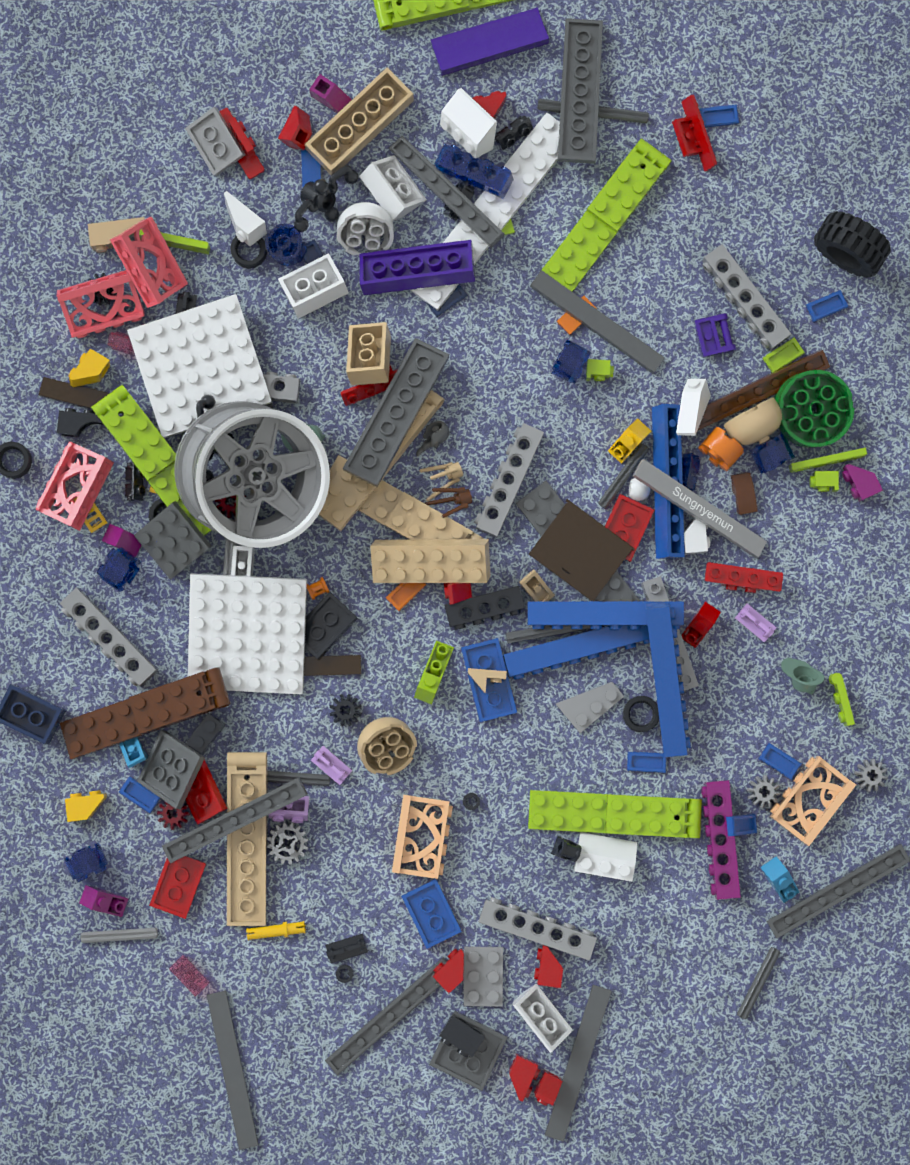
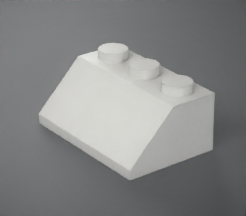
M462 88L458 89L443 108L440 125L476 159L493 150L497 121Z
M395 155L372 162L359 176L375 197V200L389 213L392 221L404 217L427 200Z
M329 253L278 279L298 319L349 293Z
M580 832L578 845L582 849L579 859L574 864V871L633 881L637 842Z
M537 984L524 991L513 1001L515 1009L550 1053L573 1031Z

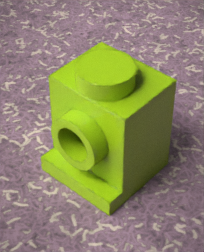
M588 359L586 381H590V378H594V381H605V378L613 377L614 366H610L611 360Z
M815 471L813 476L809 478L810 488L818 489V492H829L830 488H832V492H837L839 490V472Z

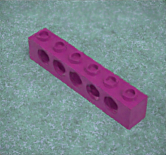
M729 780L704 782V786L701 787L702 798H706V806H703L704 818L708 817V825H705L706 837L710 838V845H707V854L712 859V864H709V874L713 876L714 884L710 885L711 895H715L717 900L741 898L735 836H728L726 817L733 816ZM715 795L721 798L719 806L712 804V798ZM716 815L723 817V823L720 826L714 824V817ZM719 834L725 837V842L722 845H718L715 841L716 836ZM720 854H725L727 857V861L723 865H720L717 861ZM723 873L729 876L726 884H721L719 881V877Z

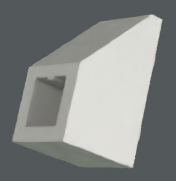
M696 518L684 530L685 555L706 553L708 548H710V538L706 535L708 526Z

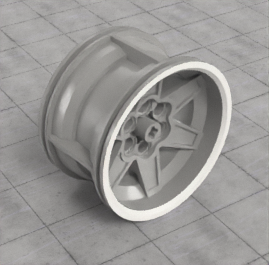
M228 402L203 413L185 432L178 446L175 458L174 474L177 491L189 513L209 529L218 532L237 544L247 547H273L296 538L317 518L328 494L330 482L328 458L321 441L313 430L291 414L254 402ZM257 424L254 436L246 449L227 435L242 426ZM277 431L287 439L293 449L292 453L273 455ZM215 449L228 466V470L206 482L207 464L212 451ZM255 450H259V457L257 459H253ZM241 456L240 464L235 465V458ZM272 463L273 469L267 472V465ZM297 473L296 483L292 494H290L281 483V480ZM233 475H236V482L234 484H231L230 478ZM268 482V489L263 491L262 485ZM250 488V495L244 497V491ZM236 495L235 520L226 518L212 502L213 500ZM262 501H265L277 510L270 517L256 521Z

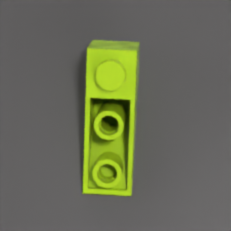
M436 640L414 698L429 704L433 703L454 647Z

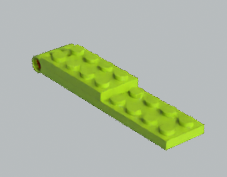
M373 0L379 28L381 31L513 0Z
M641 138L542 268V271L573 292L672 160Z
M121 385L91 407L94 413L163 503L168 507L176 501L203 536L211 532V529L196 520L184 506L175 483L174 466L176 453L126 388Z
M530 790L528 829L700 838L702 799ZM675 815L679 816L678 820L674 819Z

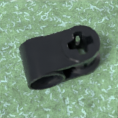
M557 836L551 854L576 862L580 857L582 848L571 840Z

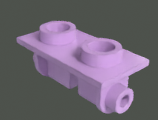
M747 603L735 617L737 621L763 642L776 629L772 623Z
M324 746L311 759L315 765L339 785L352 772L347 765Z

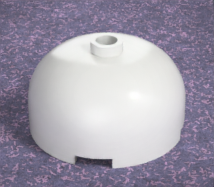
M369 202L353 204L345 209L339 217L337 223L338 243L346 249L347 253L359 255L361 253L353 247L360 246L362 235H365V247L368 250H388L394 239L392 218L384 208L377 204ZM384 234V240L380 245V236Z

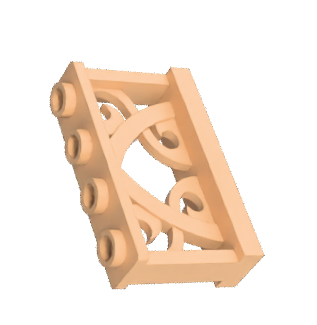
M820 756L811 757L805 765L808 768L804 773L799 772L793 780L796 782L792 788L788 787L782 794L784 799L780 804L776 802L770 810L772 813L770 817L806 846H810L856 786L855 783L846 778ZM822 767L826 770L827 777L825 782H821V773L817 778L813 776L816 768ZM831 774L842 781L844 785L841 787L829 783ZM809 778L811 783L803 784ZM821 788L820 801L825 807L824 811L809 809L803 813L802 792ZM826 789H828L827 794L832 795V799L829 801L824 798ZM794 796V803H790L789 801ZM789 807L791 813L788 816L796 814L797 818L793 821L784 820L782 817L783 810ZM810 813H814L816 815V819L814 821H811L810 816L807 819L805 818V816ZM800 822L806 834L803 836L791 826Z
M403 795L392 867L393 873L438 879L439 875H443L444 864L441 863V856H446L447 844L443 843L444 836L448 837L450 825H446L447 817L452 815L453 806L449 805L450 801ZM411 801L428 803L423 812L410 806ZM430 807H440L442 816L436 819L434 817L435 812H432L428 817L426 813ZM417 817H419L418 824L411 826L409 823L410 819L413 818L417 821ZM425 822L431 830L434 840L419 852L415 841L405 836L406 832L417 830ZM440 823H442L441 836L437 827L435 826ZM412 844L415 854H412V849L409 852L406 851V845ZM439 844L438 856H436L432 851ZM423 858L424 863L428 865L427 860L432 858L434 860L433 869L429 871L424 870L420 866L419 859ZM416 861L418 870L401 868V863Z

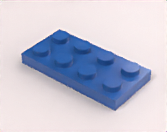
M498 638L461 647L467 674L468 668L506 671ZM468 674L480 722L517 713L507 674L506 680H502V683H493L487 678L486 693L480 689Z

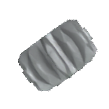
M871 759L870 764L868 760H863L864 766L861 764L857 765L861 771H854V774L860 775V778L855 779V782L862 781L859 788L863 789L866 786V791L870 792L872 788L874 791H878V785L881 787L885 786L881 780H887L888 777L882 776V773L887 771L886 768L880 769L883 764L882 762L876 764L875 759ZM870 770H872V774H875V778H871L872 781L867 776V773H871Z
M763 775L762 781L759 776H756L757 784L754 781H750L749 783L753 786V789L747 788L748 792H753V794L748 796V799L756 798L752 804L757 805L759 802L760 808H764L765 803L767 807H771L770 800L776 803L778 800L773 796L780 795V792H774V789L778 788L779 784L772 786L774 778L769 779L767 782V775ZM762 786H765V790H768V794H764L765 797H762V794L759 793V789H763Z

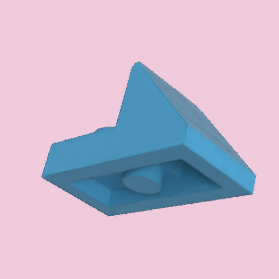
M139 737L119 743L128 768L148 759V755L144 751Z

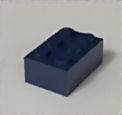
M10 684L0 703V723L43 744L49 745L66 709L16 685Z

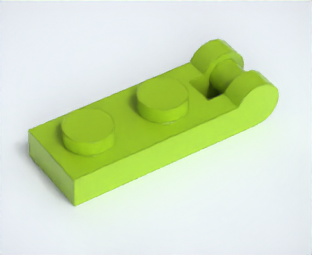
M840 673L831 674L828 681L835 688L836 693H833L835 704H839L841 712H838L839 721L844 723V726L854 725L855 721L843 677Z

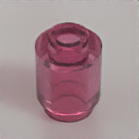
M119 331L110 333L107 344L109 347L126 354H130L131 351L134 352L129 334Z

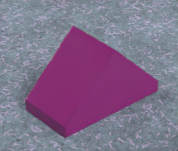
M109 524L102 539L103 542L135 557L142 546L134 534L112 524Z

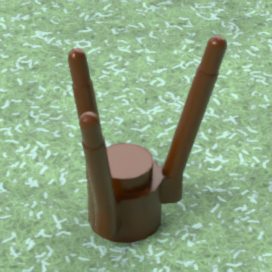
M465 487L433 488V492L457 493L453 494V497L433 500L424 504L435 505L454 501L456 505H460L443 514L442 518H445L462 509L469 508L468 504L472 503V496L470 490L465 489Z

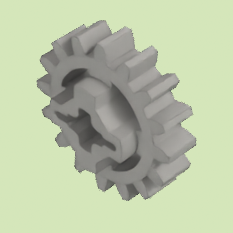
M286 822L283 823L282 828L276 825L277 831L271 830L270 833L273 836L267 837V840L271 841L267 848H272L269 855L275 854L274 860L277 861L280 858L281 864H284L286 860H288L289 864H292V859H295L297 862L300 861L298 856L304 857L303 849L309 848L304 845L305 842L309 841V839H304L303 837L306 831L300 832L301 826L294 828L293 822L290 824V827L287 826ZM285 830H291L296 834L294 836L287 835ZM279 835V845L275 847V839ZM285 838L287 840L295 838L290 844V849L288 846L280 848L285 843ZM300 840L301 844L297 852L295 846L296 842ZM286 851L291 856H283L279 852Z

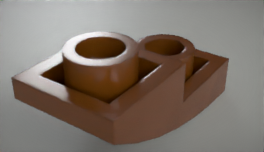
M750 472L731 475L732 492L736 498L737 514L758 512Z

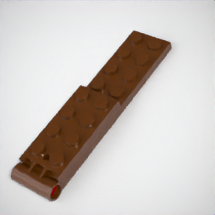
M217 667L60 722L69 757L73 760L227 707L231 703L220 668Z

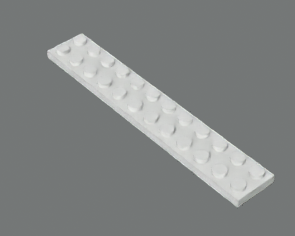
M548 113L543 116L474 203L500 230L505 227L558 161L560 122ZM461 220L443 243L472 240L475 265L489 246ZM458 284L417 288L410 291L438 311L457 288Z

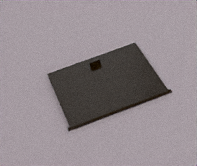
M567 499L565 506L528 555L590 601H594L630 551L635 548Z

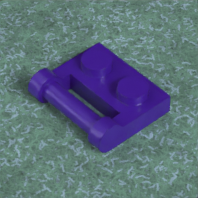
M727 313L694 320L703 358L736 350L735 344L732 343L727 323ZM715 322H720L725 346L721 347Z

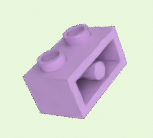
M304 796L270 813L269 818L276 822H283L284 819L292 820L293 823L307 821L309 796Z

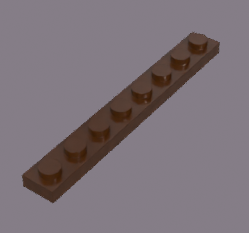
M822 349L708 403L698 430L777 393L785 381L798 373L830 368L824 351Z

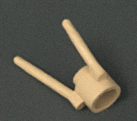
M450 462L419 470L422 473L444 469V472L430 477L433 480L446 475L448 480L452 479L441 488H449L454 483L459 482L460 477L464 476L459 462ZM434 492L426 501H430L442 492Z

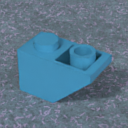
M777 856L761 866L765 877L783 903L799 893L789 871Z

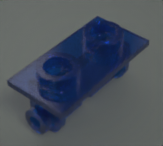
M688 453L683 454L682 480L683 486L693 492V490H696L697 477L691 475L692 473L697 474L699 472L701 460L698 455Z

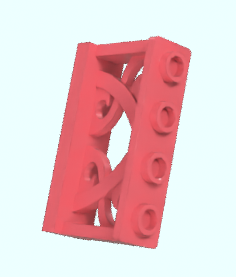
M152 217L141 220L110 239L147 308L160 304L164 299L188 285L184 274L180 270L175 257L172 255ZM142 229L144 234L141 236L140 241L139 232ZM134 233L135 241H131L129 235ZM144 250L157 257L156 273L151 269H146L144 266ZM163 281H170L172 286H167ZM160 287L165 290L162 294L158 291Z
M127 270L57 290V298L72 338H83L88 335L87 333L94 331L95 333H100L111 326L114 328L120 327L127 321L137 322L145 316L137 288ZM129 282L133 295L124 294V283ZM107 288H113L112 293H117V295L107 294ZM97 291L105 298L115 300L112 308L106 315L88 309L93 303L95 292ZM88 295L90 299L83 305L82 303L86 300H83L82 296ZM123 299H130L135 303L133 311H124V307H130L127 302H122ZM67 300H70L77 308L71 314L66 304ZM79 312L82 313L79 321L81 319L87 321L83 326H77L73 321L74 316Z
M69 442L64 448L63 455L55 466L54 473L47 482L41 498L37 502L36 510L80 531L114 462L73 442ZM78 454L83 455V465H81V461L78 458L77 462L74 463ZM89 456L96 459L95 464H88ZM80 474V482L83 486L81 492L73 493L67 497L65 482L73 476ZM56 499L54 506H60L61 504L62 506L58 510L52 511L51 507ZM64 510L69 513L67 519L59 516Z

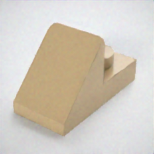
M534 569L519 582L522 589L530 595L534 602H548L555 596Z
M468 668V674L484 693H486L487 678L493 683H502V680H506L507 671Z

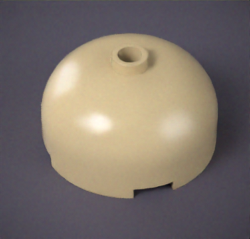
M773 397L739 414L723 426L731 439L735 438L740 445H752L758 441L762 444L770 440L769 435L773 434L781 425L782 411Z
M382 717L370 722L360 733L357 742L358 755L365 768L373 774L387 773V775H392L403 770L413 760L412 755L415 747H417L416 737L408 725L393 717ZM391 750L395 754V757L393 758L389 754V751Z

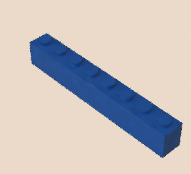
M661 404L652 407L653 466L683 485L681 435L676 433L680 405ZM654 491L656 559L685 557L683 510Z
M669 601L528 602V625H532V629H544V625H552V629H563V625H571V629H583V625H590V629H602V625H610V629H621V625L629 626V629H641V626H648L646 604ZM670 601V607L675 609V619H672L673 626H677V629H680V626H684V601Z
M670 601L646 604V616L664 757L684 756L688 754V748H691L690 737H686V730H689L688 718L684 719L683 712H687L686 701L682 700L681 694L684 693V684L679 681V675H682L681 663L677 664L680 650L679 645H675L674 638H678L677 626H673L672 619H675V609L670 607Z
M621 625V629H610V626H606L602 629H595L504 654L503 657L509 678L513 677L514 680L521 679L528 672H532L533 675L544 672L543 668L551 667V670L561 668V663L568 661L572 665L581 662L580 658L588 657V660L599 657V653L605 651L607 655L618 652L617 648L625 646V650L637 647L636 643L642 641L644 645L649 644L648 626H641V629H629V626Z

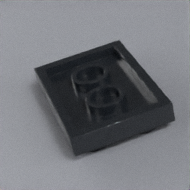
M331 592L306 616L305 648L318 660L358 619Z

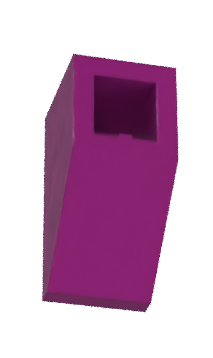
M319 74L309 89L312 98L337 114L352 100L335 83Z
M851 464L843 467L842 476L846 482L850 483L852 487L850 492L854 499H858L861 502L883 491L875 473Z
M85 885L79 904L94 911L122 917L128 898L97 887Z

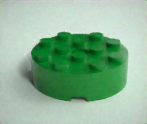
M810 370L790 377L783 383L775 397L782 411V421L778 429L785 438L798 446L813 448L833 444L845 435L853 421L855 408H853V396L849 387L840 377L824 370ZM812 404H815L817 407L816 414L812 412Z

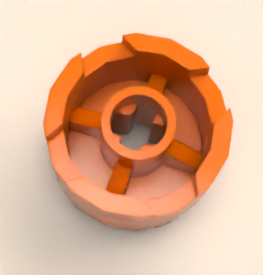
M716 427L698 449L703 454L710 456L708 460L716 467L719 465L727 472L744 453V449L735 438L731 439L725 435V430Z

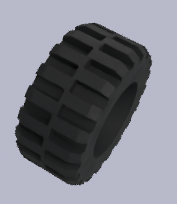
M834 211L828 214L814 236V245L825 258L842 270L844 269L848 273H853L859 277L875 276L891 252L890 242L877 228H874L870 223L863 221L861 218L853 216V214H846L842 211Z

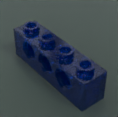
M444 144L434 163L440 172L463 182L468 181V184L504 199L514 180L511 170L507 167H498L488 159H475L470 153L461 151L456 145L449 146ZM462 160L461 164L455 165L456 161ZM475 167H478V168H479L478 171H476V172H471V170H472L473 168H475ZM490 175H496L493 179H487Z

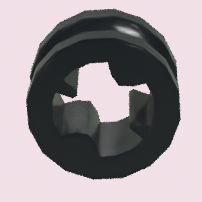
M468 793L463 798V805L468 810H475L480 805V799L475 793ZM474 796L477 799L475 801L477 804L475 806H467L466 802L468 801H466V798Z
M341 965L336 970V978L342 983L349 982L353 977V969L349 965ZM346 968L349 970V978L346 979L344 977V979H342L340 977V970H345Z

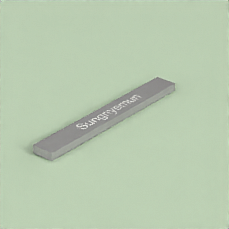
M646 460L640 461L633 474L634 478L753 557L759 558L767 543L766 540Z

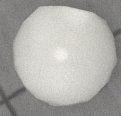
M633 478L629 484V497L635 501L645 500L649 496L651 488Z

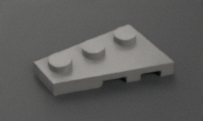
M613 682L558 702L556 705L576 730L581 733L620 701L624 695Z

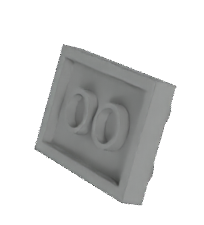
M213 107L185 128L213 176H218L245 156L217 107Z
M464 946V1006H503V947Z

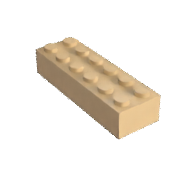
M386 68L305 144L306 150L332 175L354 158L414 101L413 93Z
M489 539L375 540L370 546L373 583H487L491 577Z

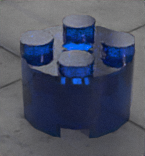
M286 223L277 224L266 235V250L275 262L280 265L291 266L303 260L306 252V241L293 225Z
M567 339L550 374L575 384L582 374L583 368L581 367L587 362L591 352L587 348Z
M783 433L749 450L761 474L778 468L786 460L789 462L795 458Z
M122 547L117 550L112 548L107 554L108 559L105 564H102L97 570V574L100 575L99 578L118 592L124 590L123 586L126 582L130 585L140 570L137 565L142 563L141 560Z
M96 842L94 844L95 847L92 849L89 845L73 852L70 859L68 856L63 858L72 880L76 879L78 883L87 879L88 874L92 872L98 874L106 870L108 861L99 842Z

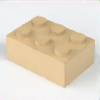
M387 322L349 325L346 373L351 385L389 382L391 334Z

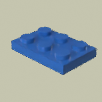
M437 879L401 896L427 949L462 932Z

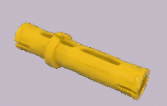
M305 921L295 923L283 922V924L247 928V940L305 934L306 929L301 928L306 927Z

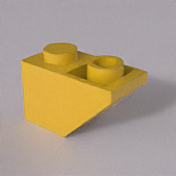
M89 349L87 353H83L80 357L77 368L74 367L70 371L68 376L70 386L77 387L100 382L110 368V360Z
M637 418L611 446L608 452L622 464L651 433V430Z
M101 790L89 792L90 796H82V793L70 794V798L65 799L67 822L90 819L107 798V795L101 794Z

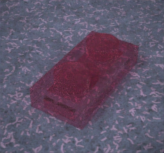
M184 954L169 968L195 997L211 983Z

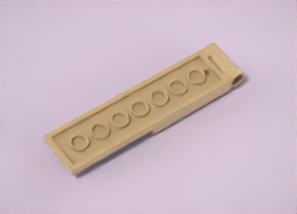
M433 390L430 391L383 478L444 403L445 399ZM342 467L329 483L326 501L319 516L339 531H342L376 486L343 471Z
M338 455L329 470L330 482L347 461V459ZM383 480L358 509L361 513L408 540L484 539L449 517L442 518V513Z
M267 752L227 753V813L267 793ZM245 775H249L250 779H246ZM267 815L227 835V926H266Z

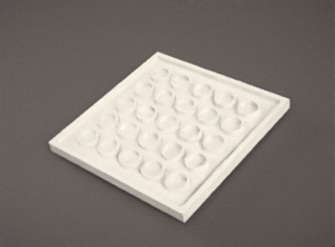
M236 294L127 330L160 433L164 439L187 431L197 419L196 404L204 395H212L215 398L216 403L214 407L235 401H248L261 405L272 403Z
M191 573L188 676L219 667L227 691L303 694L307 579Z

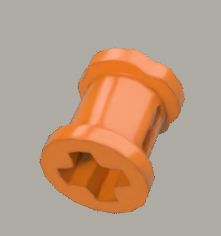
M323 577L311 585L307 584V590L312 600H315V597L325 592H330Z

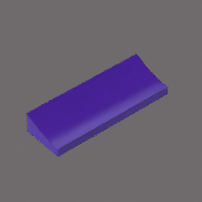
M537 7L430 39L441 76L547 45L549 44V36Z
M472 240L359 254L360 287L363 295L476 282Z

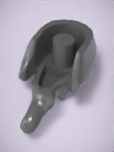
M435 421L426 426V431L423 434V438L426 440L416 452L417 457L430 447L437 449L441 443L447 440L450 432L448 426L443 421Z

